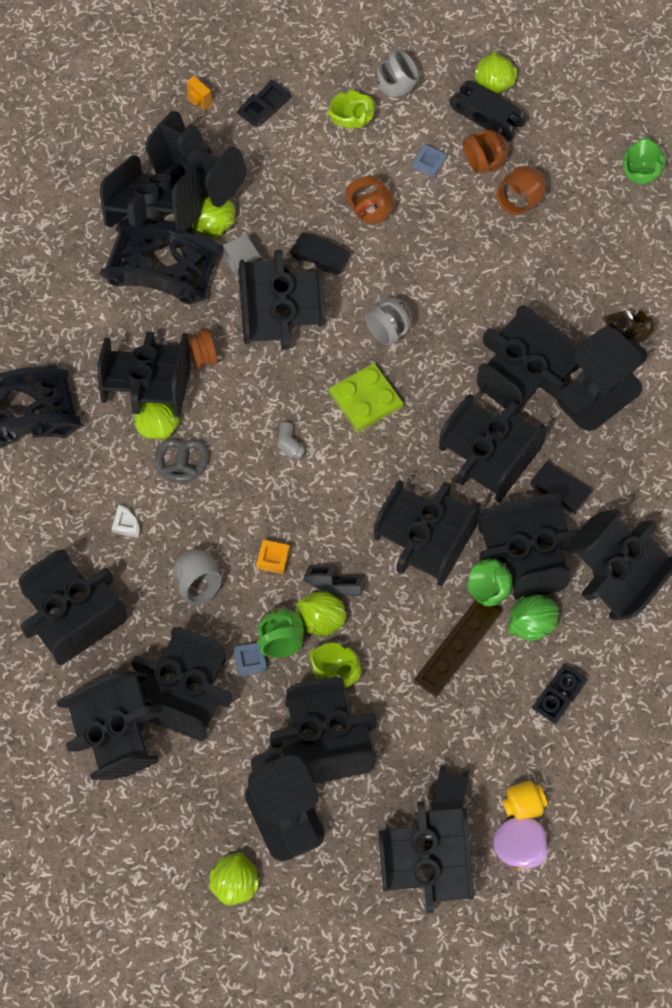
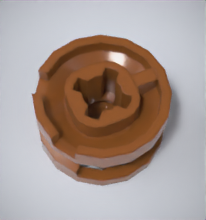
M208 328L202 329L200 333L195 334V338L191 333H188L190 354L196 370L201 369V364L216 365L218 363L216 351Z

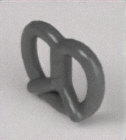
M176 439L165 440L158 446L155 452L156 469L166 480L172 482L191 481L197 478L207 465L209 456L207 446L199 440H188L185 442ZM170 447L177 448L175 464L165 467L163 464L165 450ZM190 448H197L200 451V460L195 469L186 465L187 453ZM182 471L186 474H174V472Z

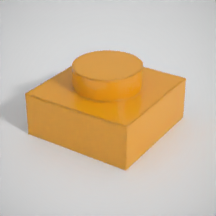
M193 76L186 81L187 97L193 105H199L202 109L206 110L212 105L211 90Z
M262 540L256 568L284 575L290 545Z

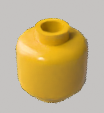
M531 780L508 787L506 790L507 799L502 800L507 816L513 815L518 820L541 817L544 813V807L548 806L541 785H535Z

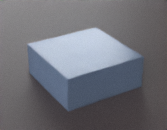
M424 144L412 162V168L435 178L445 163L447 154Z
M257 643L234 647L239 676L267 672L265 656L261 653Z

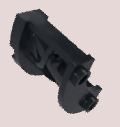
M129 219L120 220L117 223L115 230L119 233L107 265L99 273L107 279L109 284L116 287L142 286L156 289L178 298L184 304L204 301L206 296L204 293L216 259L221 256L223 251L222 245L197 231H194L193 235L178 231L174 223L158 220L157 224L145 223L146 221H144L138 227L131 226ZM162 243L168 244L171 255L178 262L168 267L154 270L146 262L142 254L157 249ZM177 248L185 250L182 251V255L177 252ZM201 260H204L202 269L200 271V269L196 265ZM188 270L198 276L195 288L182 282V280L186 279L192 284L191 275Z
M51 365L0 373V405L14 390L23 392L36 400L26 408L23 417L16 418L10 411L0 409V418L7 419V421L0 423V448L17 442V436L31 433L32 438H66L82 426L80 416L75 415L67 380L69 376L68 370ZM56 386L58 397L48 398L53 395V388L51 387ZM55 406H61L62 414L58 412ZM36 410H39V412L42 413L33 415V413Z

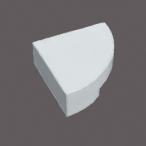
M118 505L111 529L112 533L139 538L140 528L136 517L128 508Z

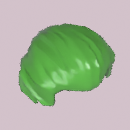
M649 137L640 139L624 153L622 163L624 175L634 184H650V182H654L662 174L663 168L666 165V157L661 147Z
M491 558L481 560L470 571L467 590L477 602L484 606L499 605L500 601L508 598L509 594H511L513 576L507 566L503 565L501 561Z
M543 594L522 596L511 609L508 632L526 641L540 640L542 637L550 635L556 629L560 615L557 603Z

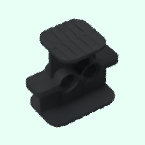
M177 111L168 113L146 140V152L156 174L163 173L171 165L179 167L180 176L182 177L191 169L197 170L200 175L202 199L209 196L212 205L215 207L223 206L245 180L247 169L240 150L236 147H231L220 159L211 155L212 150L202 140L198 127L189 125L186 128L181 114Z
M136 155L130 156L109 173L100 184L101 209L105 226L114 227L128 214L129 224L138 227L146 219L158 217L162 212L174 213L176 229L184 232L201 216L203 202L200 175L197 170L191 169L180 178L179 167L172 165L163 173L154 175L143 174L140 158Z
M275 250L274 260L244 262V259L240 260L238 276L244 344L253 341L281 340V349L288 350L290 346L288 326L318 324V327H321L324 324L325 300L321 268H317L316 271L285 273L282 250ZM277 281H283L287 284L288 290L278 292L273 284ZM280 307L287 308L290 316L285 319L279 318L276 314V309Z
M521 305L517 308L516 316L499 334L491 328L484 333V345L496 355L487 364L482 363L478 367L477 385L484 394H487L488 397L495 400L504 409H507L512 401H516L520 404L519 412L521 405L537 388H542L552 397L559 400L560 392L565 388L562 381L570 372H576L579 369V365L574 359L575 349L579 345L558 328L547 322L538 313H535L531 308ZM510 354H515V355H517L518 357H517V358H512V357H510V356H508V355H510ZM530 370H536V371H538L539 373H538V374H533V373H531V372H529V371H530Z
M604 327L575 349L574 359L583 371L573 382L561 390L560 399L557 400V403L581 429L587 431L597 429L641 394L642 384L632 372L646 361L647 352L635 340H627L614 328Z
M146 332L144 344L135 348L133 352L112 351L110 338H104L97 363L98 390L101 403L107 402L109 391L130 392L132 414H140L142 404L146 402L173 404L175 417H180L190 376L189 371L191 369L188 333L182 334L179 346L155 344L154 332Z
M469 394L461 401L458 408L454 410V413L445 422L440 433L439 450L445 451L448 448L467 460L457 474V483L463 486L469 478H472L496 493L495 500L501 502L542 448L546 426L542 424L536 428L518 417L520 404L516 401H512L501 416H493L474 404V396ZM491 431H499V432H501L502 434H501V435H493V434H491L490 432H491ZM480 450L486 452L487 454L480 456L477 455L475 452Z
M399 480L378 512L374 525V539L378 541L382 536L404 547L397 561V572L403 574L408 565H411L437 578V585L443 586L465 545L468 543L469 538L472 536L474 529L477 527L480 504L476 503L472 508L449 497L451 484L443 482L434 499L426 500L404 489V482ZM433 514L436 518L427 519L424 515ZM420 536L423 540L416 542L411 537Z
M548 493L542 496L539 495L537 497L494 505L484 509L480 514L478 529L483 534L487 549L480 553L479 560L491 558L501 561L502 564L506 563L513 576V596L515 600L524 595L557 593L568 586L571 572L565 566L561 550L566 549L571 539L580 530H568L561 508L562 498L558 493ZM544 542L549 544L550 547L542 548L538 544ZM517 548L524 553L514 554L511 550Z
M618 509L599 512L592 518H589L587 523L581 527L582 529L576 533L577 535L566 546L568 554L577 553L593 570L594 578L582 591L581 595L586 600H594L600 597L611 609L609 613L611 620L631 619L639 615L672 575V556L669 557L650 536L657 525L652 520L643 521L630 533L618 520L621 516V512ZM626 545H627L628 550H629V553H628V554H627V552H626ZM610 566L612 567V575L609 571Z
M60 549L31 566L19 578L22 594L30 600L38 611L21 624L22 632L26 638H31L37 634L52 653L58 665H64L67 661H70L73 657L79 655L82 651H85L88 647L94 645L98 640L103 639L104 636L109 635L113 630H116L126 622L127 612L123 601L118 600L108 587L113 582L110 570L103 568L85 580L69 559L66 550ZM77 592L86 593L82 598H73V595ZM53 608H62L58 614L49 613Z
M173 627L171 630V640L159 663L140 656H134L131 662L132 667L138 673L147 674V679L140 683L146 706H160L162 714L148 721L202 742L206 739V730L218 704L230 707L232 703V694L229 691L212 685L220 667L226 663L225 649L217 641L206 636H201L182 627ZM169 672L176 674L171 680H164L162 678L164 674ZM192 683L202 684V687L198 690L188 689Z
M116 672L57 701L58 707L69 708L77 738L66 743L67 751H82L91 747L93 749L98 770L90 774L92 780L124 778L158 763V756H148L141 734L144 722L162 714L160 706H146L140 683L147 679L146 673Z
M339 677L305 681L304 683H296L289 687L286 692L285 703L289 709L292 728L276 730L270 733L271 747H282L284 756L295 755L301 758L314 784L355 775L358 776L364 773L367 774L374 769L376 763V753L372 749L368 731L376 728V715L369 713L350 717L343 690L344 681ZM339 724L344 727V730L336 732L330 726ZM310 729L313 730L316 733V735L313 737H307L303 735L302 731Z
M269 750L251 759L252 772L248 777L245 799L270 855L276 860L287 861L319 847L324 840L325 834L313 808L318 800V792L302 759L295 755H286L280 758L274 750Z
M417 801L419 827L378 830L383 891L424 888L426 914L434 913L433 902L474 899L466 808L425 811V801ZM427 833L432 837L433 845L430 849L420 850L417 848L415 840L419 834ZM428 863L434 866L436 873L431 880H423L419 877L418 869L422 864Z

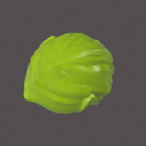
M496 51L481 59L474 70L476 84L495 95L511 88L515 84L517 77L516 67H514L511 60Z
M349 89L346 94L341 92L332 99L327 114L334 125L347 129H360L373 118L375 102L371 96Z
M209 196L202 199L201 216L191 225L192 235L194 231H197L214 239L221 236L224 231H230V228L235 223L236 209L234 203L228 199L223 206L215 207L212 205Z
M143 402L140 414L133 415V425L142 437L165 440L172 435L178 426L179 417L174 415L173 404Z
M327 591L310 593L296 603L294 609L303 622L304 631L307 634H314L321 638L339 630L347 619L343 602Z
M331 642L309 651L312 671L316 679L339 677L344 681V688H348L360 679L362 667L358 655L351 647L344 648L340 643Z
M242 852L226 855L212 868L209 888L224 905L231 906L247 902L257 891L260 880L258 870L254 863L246 858Z

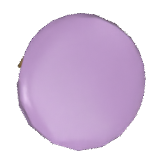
M512 818L504 822L496 830L493 839L494 850L498 857L509 866L514 867V869L539 866L547 856L548 848L545 830L541 824L531 818L522 820Z

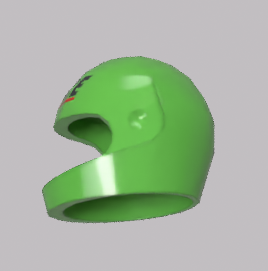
M274 608L261 617L258 624L260 639L257 641L261 653L272 658H284L295 654L301 649L304 626L296 612L287 608Z

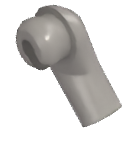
M282 422L279 429L278 448L288 457L299 459L304 455V446L292 438L293 424Z

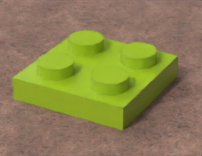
M375 363L329 388L330 395L357 433L403 408V402Z

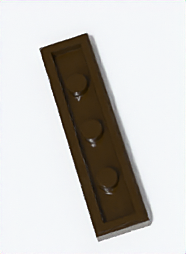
M475 600L414 678L413 683L437 698L500 617L502 610L495 605L484 606Z

